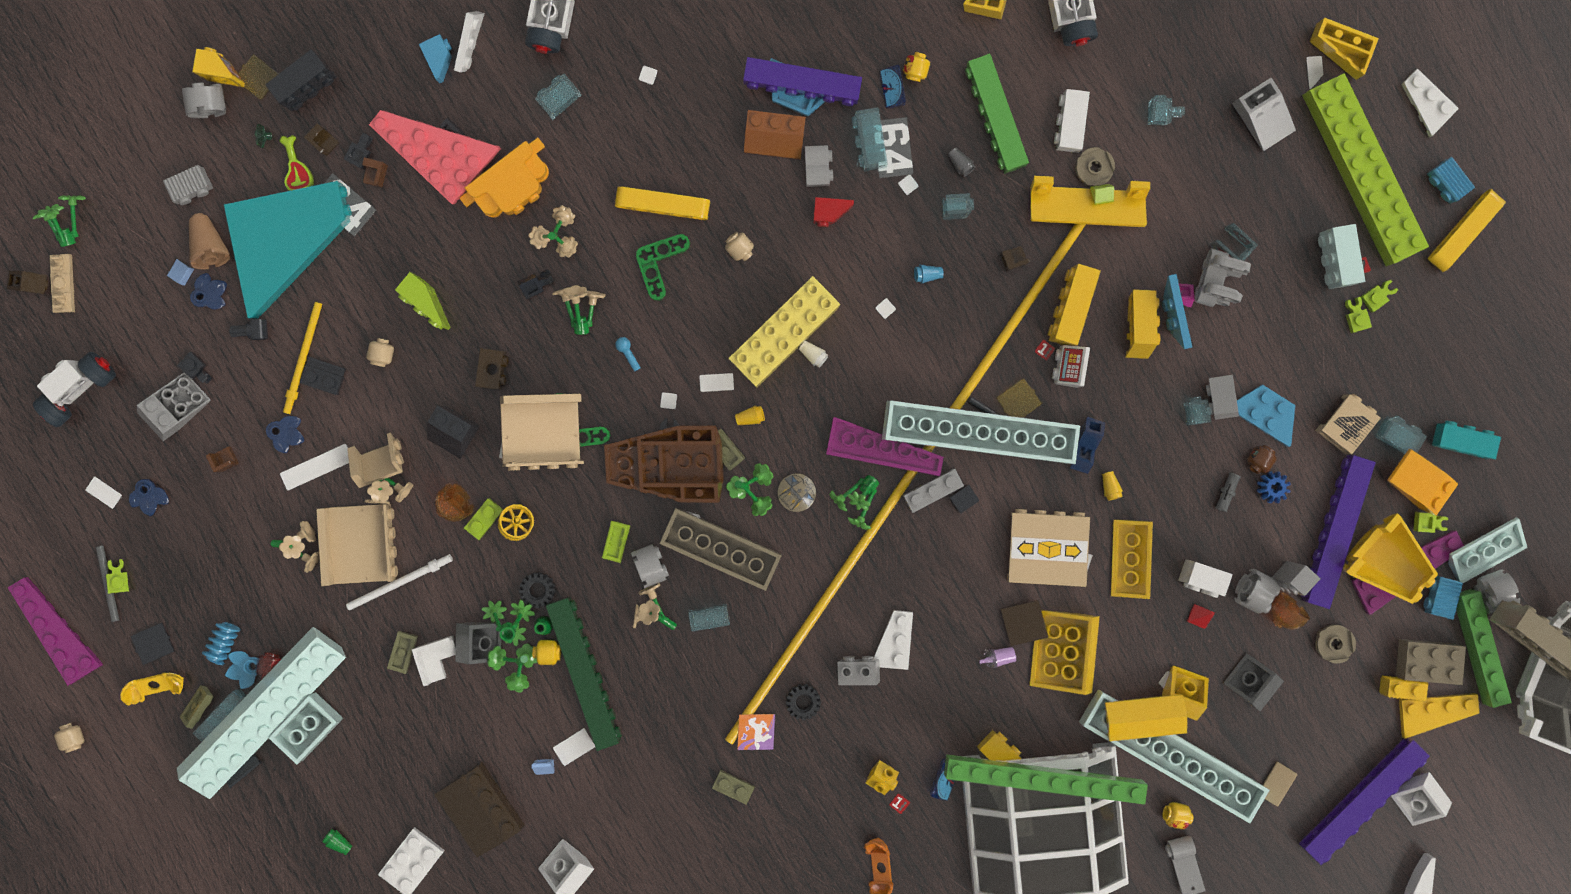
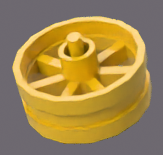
M513 504L506 507L498 519L500 533L511 541L525 539L534 526V518L531 511L522 505ZM513 510H520L519 515L515 516ZM509 511L512 519L505 518L503 515ZM523 512L528 516L529 519H521ZM502 521L508 522L510 525L503 529ZM530 522L528 530L521 525ZM510 528L514 529V536L508 534L506 531H508ZM517 529H521L525 534L517 536Z

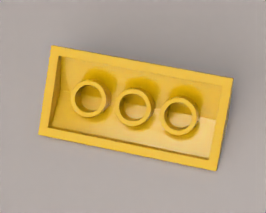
M1114 520L1111 596L1150 599L1153 522Z
M1183 694L1105 702L1109 742L1187 733V712Z

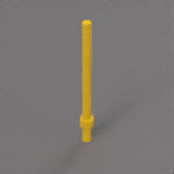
M318 302L314 303L290 389H287L285 395L287 399L283 412L291 414L294 400H297L298 386L322 308V304Z

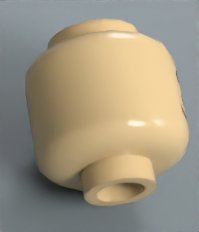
M735 232L725 241L727 243L725 249L734 260L743 259L745 261L752 256L753 253L751 251L754 245L745 233L738 234V232Z
M377 338V342L372 341L369 343L366 358L372 365L385 367V365L390 364L392 361L394 347L389 345L388 340Z
M69 723L59 727L60 731L56 732L54 737L60 751L65 750V753L82 748L81 744L85 740L80 726H72Z

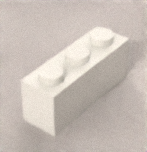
M1066 89L1063 95H1060L1059 106H1062L1061 114L1058 113L1056 125H1059V131L1055 133L1054 144H1057L1056 150L1079 153L1083 149L1090 92Z

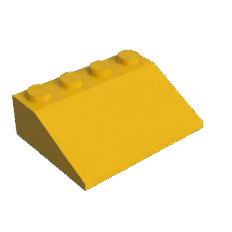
M1042 610L1049 637L1034 641L1030 686L1083 695L1092 693L1100 616Z

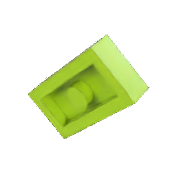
M488 498L464 529L480 540L501 515L503 509Z

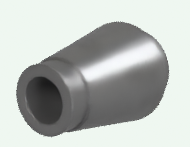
M954 148L948 154L959 174L965 177L974 170V161L957 148Z

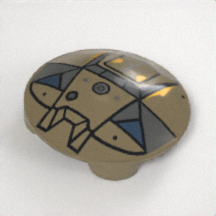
M791 474L785 477L778 487L780 503L786 509L793 512L808 509L816 497L814 483L803 474Z

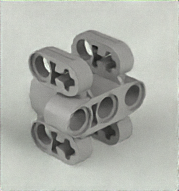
M1211 248L1203 262V271L1194 294L1195 302L1213 307L1215 304L1229 306L1230 302L1240 303L1243 295L1235 289L1223 286L1225 277L1240 278L1242 274L1247 276L1250 273L1251 264L1231 258L1229 253Z

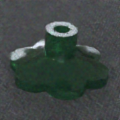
M257 124V129L255 130L256 144L260 148H264L266 140H272V133L265 132L264 126Z

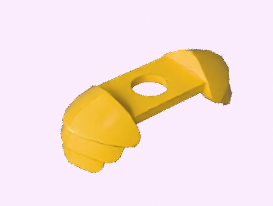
M169 672L132 680L125 684L122 689L121 700L129 706L143 702L146 695L170 690L172 694H180L183 688V677ZM155 681L160 686L158 688H151L148 683Z

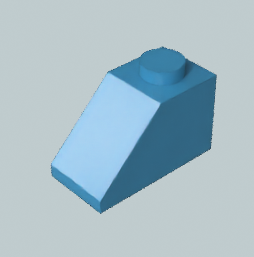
M439 34L420 43L419 46L435 79L442 83L452 58L449 51L452 47L448 39H443Z

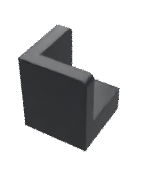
M968 484L948 497L960 514L979 502L978 497Z

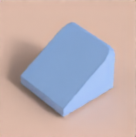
M176 259L167 276L185 286L194 269Z
M554 759L535 760L532 764L534 773L536 775L553 774Z

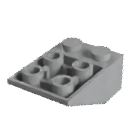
M1269 78L1232 103L1262 151H1265L1296 131L1283 95L1272 78Z
M183 373L137 405V413L164 441L180 430L211 399L188 375Z

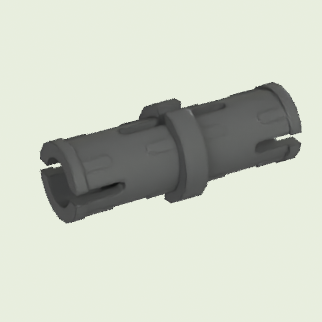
M1229 472L1224 488L1220 490L1222 493L1215 507L1216 509L1223 512L1228 511L1232 497L1236 495L1235 489L1241 476Z

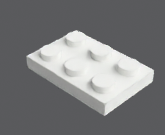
M414 827L378 875L402 894H412L445 850Z

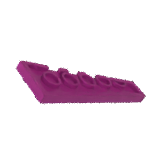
M836 417L833 418L826 453L831 456L936 476L941 474L944 458L904 442L882 440V434Z
M1453 530L1420 547L1434 569L1449 560L1450 553L1464 545L1457 531ZM1354 578L1351 580L1366 613L1369 615L1396 597L1360 579Z
M28 577L8 587L67 686L103 666L91 649L81 642L78 634L68 627L65 619L55 612L52 604L46 600L45 596Z

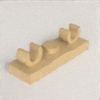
M50 255L53 313L75 312L72 255Z

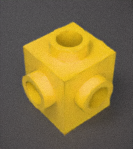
M879 760L871 769L865 783L877 792L885 795L889 790L893 791L897 786L898 781L896 778L899 772Z

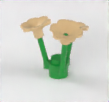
M578 285L552 293V295H560L563 302H565L571 320V327L574 328V334L582 335L589 333V327H592L594 305H596L598 298H604L606 294L587 291L585 287ZM585 295L589 297L588 304H590L588 320H586L585 316H580L578 304L580 302L579 298ZM570 299L572 300V303L575 306V318L569 302Z

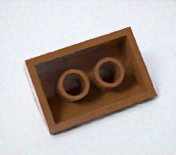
M748 110L744 153L801 160L806 117Z

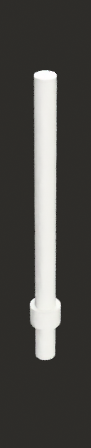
M449 554L438 560L434 559L428 562V565L347 603L346 606L348 610H352L420 576L439 570L441 566L452 562L453 558Z

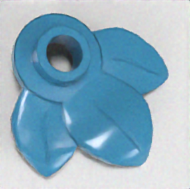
M243 651L230 653L228 655L229 659L234 664L227 670L225 676L233 680H239L241 689L253 685L256 675L262 671L263 664L261 660L257 657H250ZM251 663L256 665L255 669L251 668Z

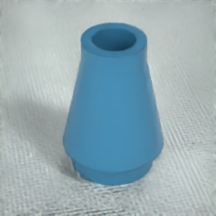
M919 265V267L914 268V279L921 284L943 278L942 267Z

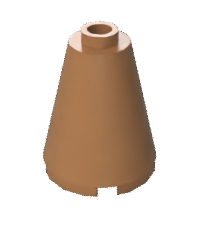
M202 213L194 214L189 219V261L191 266L196 269H209V265L215 264L216 267H219L230 260L229 251L209 217Z

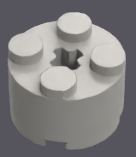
M194 83L192 87L182 88L186 116L188 115L190 118H208V115L214 114L217 117L226 114L221 84L204 86V83Z
M651 544L631 552L632 557L636 556L633 561L642 582L646 581L643 584L644 588L665 581V577L669 576L665 565L660 564L659 559L662 556L657 546L654 547Z
M1250 569L1251 573L1249 575L1244 574L1236 586L1235 593L1238 594V597L1235 598V602L1255 613H1268L1272 606L1271 603L1274 597L1279 594L1281 587L1277 585L1275 579L1256 569Z
M1502 569L1479 577L1477 585L1473 587L1474 590L1481 592L1486 613L1488 614L1494 613L1502 600L1510 603L1515 601L1520 604V598H1516V593H1519L1515 581L1509 573L1504 574Z

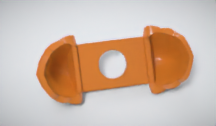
M876 838L870 840L864 847L866 849L865 853L870 854L872 859L874 881L869 882V893L891 894L893 882L889 858L890 851L883 840ZM879 862L885 865V873L878 871L877 864Z

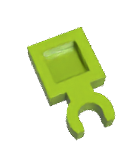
M1391 280L1385 281L1381 288L1379 285L1374 286L1360 297L1371 312H1375L1390 301L1387 295L1395 294L1398 291L1397 288L1391 291L1388 289V285L1392 283Z
M1360 297L1355 298V306L1351 304V300L1345 301L1346 308L1351 312L1346 315L1351 333L1372 327L1367 309L1361 310L1362 299Z
M1415 512L1413 531L1435 533V529L1446 531L1447 528L1442 527L1441 522L1448 520V517L1436 516L1426 512Z
M119 559L120 565L116 568L112 566L111 560L108 561V567L112 570V574H106L108 594L129 591L127 572L121 573V569L124 566L122 559Z

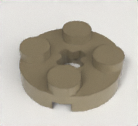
M1097 147L1085 150L1076 160V175L1085 186L1104 185L1110 180L1115 170V162L1112 155ZM1093 162L1095 165L1099 164L1098 172L1090 169Z
M1331 624L1317 632L1315 646L1322 659L1331 663H1343L1354 653L1356 639L1347 628ZM1334 639L1340 641V645H1337L1336 649H1334V646H1331Z

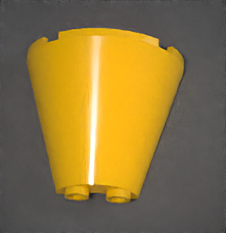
M1398 513L1392 514L1383 519L1385 523L1382 525H1374L1355 544L1346 558L1348 564L1345 563L1343 565V570L1357 579L1413 604L1422 598L1423 594L1421 591L1424 587L1429 588L1435 583L1438 573L1402 517Z

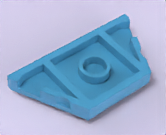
M772 58L770 59V61L782 63ZM778 90L777 93H772V101L807 117L825 102L823 98L807 99L801 94L789 96L785 92Z
M1177 274L1170 275L1167 278L1163 295L1164 300L1162 301V308L1167 313L1168 318L1166 319V326L1183 349L1192 348Z
M1264 385L1258 386L1237 400L1239 417L1286 447L1291 446L1295 414L1294 404Z

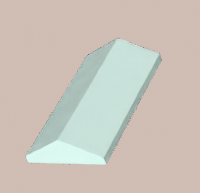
M1516 517L1449 554L1448 564L1457 581L1464 583L1527 548L1519 518Z

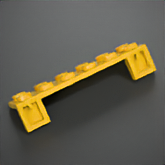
M1034 176L1030 187L1031 221L1146 227L1147 225L1146 197L1150 190V182L1130 181L1126 191L1114 190V202L1095 205L1090 189L1053 187L1054 177Z

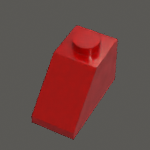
M816 197L813 223H817L819 227H829V224H834L853 207L854 200Z

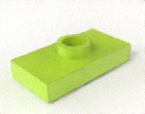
M611 521L602 555L603 559L621 563L630 525Z

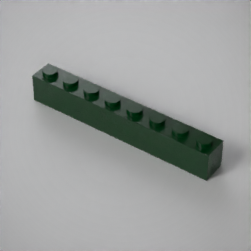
M570 596L546 605L596 750L599 751L619 744L622 733L620 727L615 725L614 719H616L613 708H609L607 702L609 701V695L606 690L603 691L601 673L596 671V658L594 654H590L588 648L590 647V641L583 634V621L577 617V604L575 600H571Z

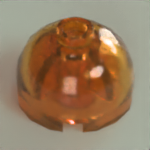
M448 483L435 497L437 514L450 522L461 521L471 515L473 504L470 505L467 500L470 499L469 494L456 483L454 485Z
M1285 592L1280 593L1272 602L1271 614L1274 617L1272 621L1279 628L1284 627L1289 630H1296L1303 627L1310 620V616L1303 607L1300 608L1296 604L1297 601Z

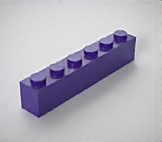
M747 57L743 82L750 89H758L760 87L766 88V91L777 93L778 90L785 92L789 96L801 94L807 99L818 97L823 98L825 102L834 103V101H841L843 105L853 106V104H858L862 77Z

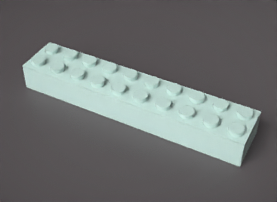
M887 401L882 440L1076 464L1080 426Z
M312 627L177 767L179 781L211 799L346 658L342 647Z
M1098 689L1079 722L1084 727L1109 741L1105 702L1118 700ZM1176 734L1110 741L1248 823H1251L1270 791L1260 783Z

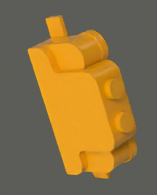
M536 138L530 144L527 141L523 142L466 186L467 192L460 197V200L466 207L476 202L481 210L488 217L492 218L498 217L502 212L507 215L521 213L524 210L523 206L529 202H535L540 197L539 194L542 191L540 182L545 181L549 175L547 165L537 155L539 151L545 148L544 144L539 138Z

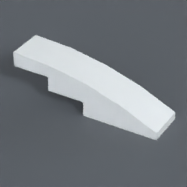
M1428 853L1422 855L1411 875L1404 894H1432L1436 858Z

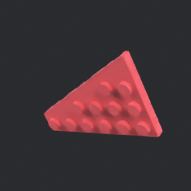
M380 110L369 124L451 204H455L466 191L465 187L480 175L501 150L497 145L384 110Z

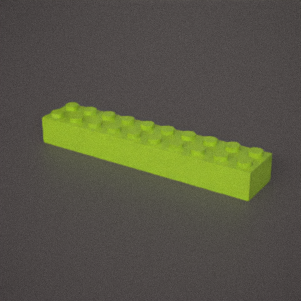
M1345 73L1303 94L1302 96L1385 266L1395 264L1428 248L1429 245Z

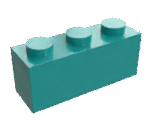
M1445 421V423L1437 424L1432 446L1484 459H1496L1501 437L1495 436L1493 431L1482 430V432L1475 431L1476 427L1464 425L1462 428L1458 427L1456 422Z

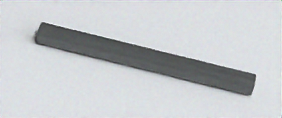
M104 546L95 547L111 622L119 621L114 593L108 594L106 574L110 573Z

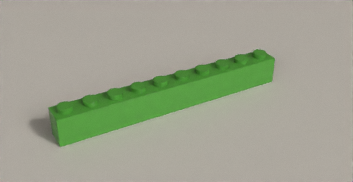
M947 754L944 775L946 779L1137 804H1145L1148 784L1142 779Z

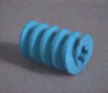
M228 622L215 624L219 628V630H212L216 637H209V640L213 643L205 645L209 651H202L206 659L218 665L225 664L223 660H226L228 657L226 653L231 651L229 646L234 644L233 639H236L238 636L236 632L241 630L238 626Z

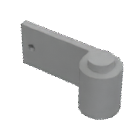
M1188 835L1167 841L1165 850L1167 856L1172 859L1181 893L1197 894L1205 892L1206 890L1195 857L1196 848L1192 837Z

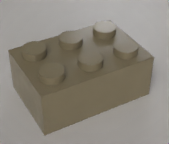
M1399 639L1396 677L1409 681L1463 685L1466 647L1454 643Z

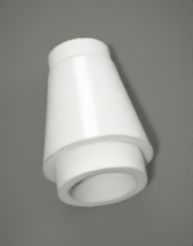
M804 341L799 348L813 366L821 367L828 358L825 350L807 341Z

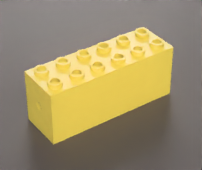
M812 276L729 357V360L757 388L839 308L840 303Z

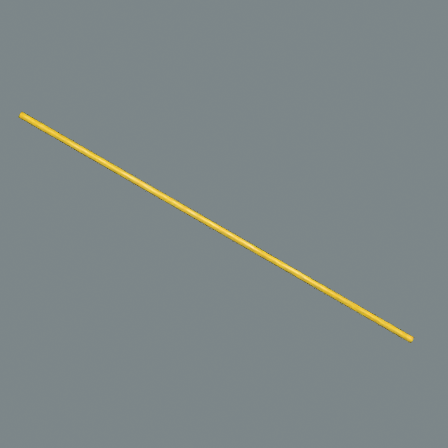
M1075 224L950 409L960 410L1086 224ZM924 445L922 449L932 452L935 446ZM907 470L871 523V529H867L742 715H753L918 472ZM739 719L725 738L730 744H733L738 738Z

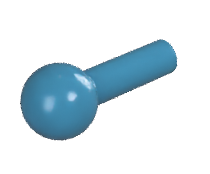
M625 337L617 339L615 343L616 349L624 353L633 371L640 369L641 367L630 350L631 343L629 339Z

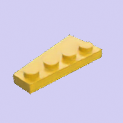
M1478 694L1427 697L1425 702L1399 699L1402 738L1406 739L1479 714Z

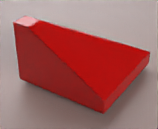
M1194 604L1187 622L1205 629L1215 612Z

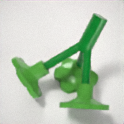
M758 463L755 465L754 477L747 481L745 477L733 476L730 482L727 483L726 489L729 491L731 498L744 499L747 493L753 499L751 506L752 514L754 516H763L772 507L771 498L769 496L756 497L750 491L749 485L756 481L760 485L768 486L771 484L773 473L769 471V467L766 464L761 465Z
M528 643L524 644L522 648L517 649V659L506 657V651L501 649L500 646H495L493 650L488 652V666L493 667L494 670H499L501 666L505 665L506 661L515 662L518 665L517 673H512L511 676L505 678L507 689L515 690L516 692H522L523 689L529 687L527 676L521 674L522 665L530 668L537 661L532 655L533 647Z

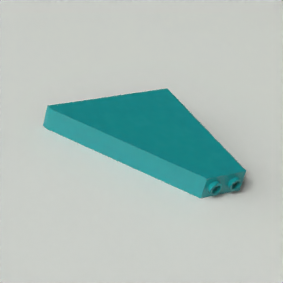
M335 181L224 204L246 313L249 319H258L351 222L350 216L352 212L350 205L346 202L348 192L345 185L343 186L342 183Z

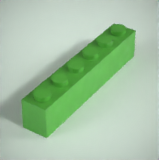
M987 54L968 61L965 73L968 80L971 79L973 86H971L973 96L978 98L979 113L981 116L984 115L986 120L984 123L985 130L988 134H991V146L994 152L997 151L999 157L997 163L1000 170L1003 169L1005 174L1027 166L1029 161L991 55Z
M1472 589L1462 591L1456 611L1482 703L1492 708L1512 703L1481 592Z

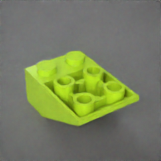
M409 272L395 289L399 293L398 298L406 304L414 305L413 310L421 316L429 317L428 322L434 327L441 330L443 328L449 330L451 327L434 288L421 277Z

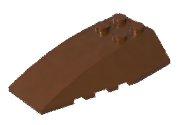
M678 425L604 445L606 483L639 490L643 493L655 494L658 497L670 498L678 502L719 503L723 484L722 441L716 425Z

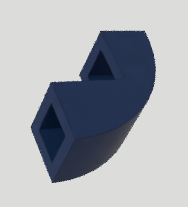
M1090 417L1086 418L1079 434L1076 464H1070L1071 469L1086 474L1089 473L1094 464L1095 450L1104 436L1105 422Z

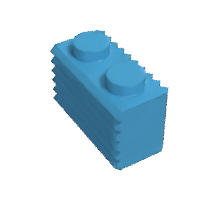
M1452 157L1445 159L1427 173L1430 183L1439 188L1443 200L1450 204L1460 200L1475 188Z
M1437 576L1435 583L1428 588L1430 590L1429 596L1424 600L1425 613L1453 620L1463 582Z

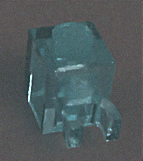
M1155 95L1148 102V125H1168L1172 121V117H1182L1185 114V107H1172V98H1166V95Z
M1201 396L1189 398L1190 402L1184 403L1187 425L1211 422L1210 415L1212 413L1208 399L1202 400Z

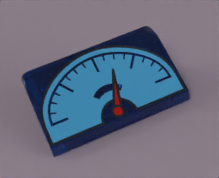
M895 65L879 70L886 108L905 105L906 99L900 66Z
M942 759L930 796L948 801L955 780L946 779L944 775L946 759Z

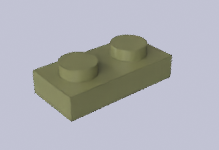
M720 429L718 433L722 441L723 464L730 471L743 461L745 457L725 432Z
M398 631L387 669L403 674L408 672L413 655L412 649L415 648L418 636Z
M199 686L180 716V719L188 728L193 729L206 707L212 701L213 695L205 686Z
M720 770L712 786V789L746 805L755 788L754 785Z

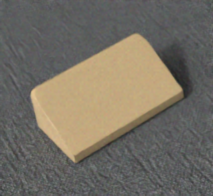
M1276 762L1263 783V786L1270 790L1265 799L1275 806H1279L1295 780L1297 773Z

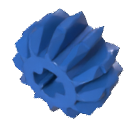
M1269 471L1267 476H1261L1263 482H1257V485L1261 486L1257 492L1263 493L1261 499H1267V503H1272L1273 501L1280 503V498L1283 500L1287 499L1284 493L1291 492L1289 489H1286V486H1290L1291 483L1285 482L1287 479L1286 475L1281 476L1280 472L1276 471L1273 474L1272 471ZM1271 486H1276V490L1271 489Z

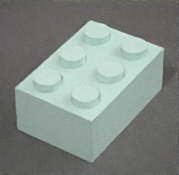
M1356 224L1335 227L1319 233L1318 243L1322 247L1323 255L1321 261L1322 265L1325 266L1326 274L1324 279L1328 288L1334 289L1365 282Z
M315 692L300 704L269 739L293 762L299 764L339 724L343 717Z

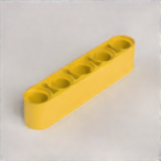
M617 187L615 207L708 220L710 200Z
M1492 189L1487 190L1431 253L1428 260L1440 271L1445 272L1504 206L1506 201Z

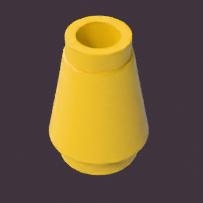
M755 405L739 414H735L738 425L761 424L762 421H765L761 406L757 407Z
M1114 472L1102 474L1104 497H1107L1108 501L1123 497L1121 493L1123 490Z

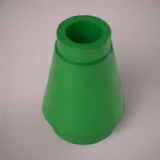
M546 616L537 618L534 623V630L540 635H547L553 629L551 619ZM539 625H543L544 629L540 630Z
M333 829L327 833L322 841L325 847L344 855L353 846L338 830L334 831Z

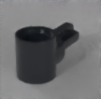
M255 319L249 320L246 325L230 326V336H247L250 340L268 339L267 320Z

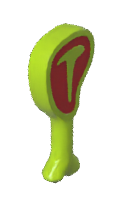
M282 136L279 141L286 147L289 158V171L284 181L286 188L292 191L313 186L314 179L310 170L296 158L293 147L296 137L290 136L287 138Z

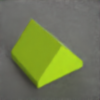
M1105 184L1090 187L1095 205L1114 202V186Z

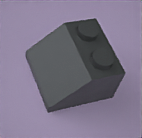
M456 623L455 662L464 664L488 663V652L493 650L495 646L501 647L500 632L496 631V623Z
M1246 653L1223 684L1257 710L1261 711L1284 681L1275 672Z

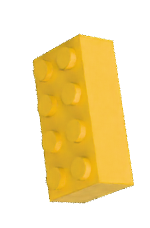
M1077 264L1071 267L1070 270H1067L1064 279L1067 283L1065 288L1061 289L1059 295L1061 302L1059 307L1056 306L1053 317L1056 319L1054 325H1050L1048 330L1049 341L1067 346L1078 345L1101 270Z

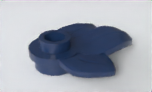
M208 273L200 275L194 283L195 290L190 295L192 304L196 307L207 306L213 310L225 306L226 303L221 296L227 288V283L221 280L211 281ZM200 294L204 295L202 300H198L197 296Z
M286 416L280 422L274 421L268 424L266 434L273 440L274 448L277 451L287 453L289 445H299L304 442V437L296 429L301 423L300 418ZM277 427L280 433L275 435L272 433V429Z
M141 479L136 483L135 490L130 494L129 503L131 507L140 506L144 514L153 516L157 509V504H168L169 498L164 489L155 487L153 481ZM142 486H145L148 489V491L145 492L142 489Z

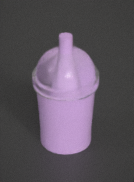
M1013 647L991 649L984 654V659L979 660V663H985L990 668H997L998 666L1016 662V655Z

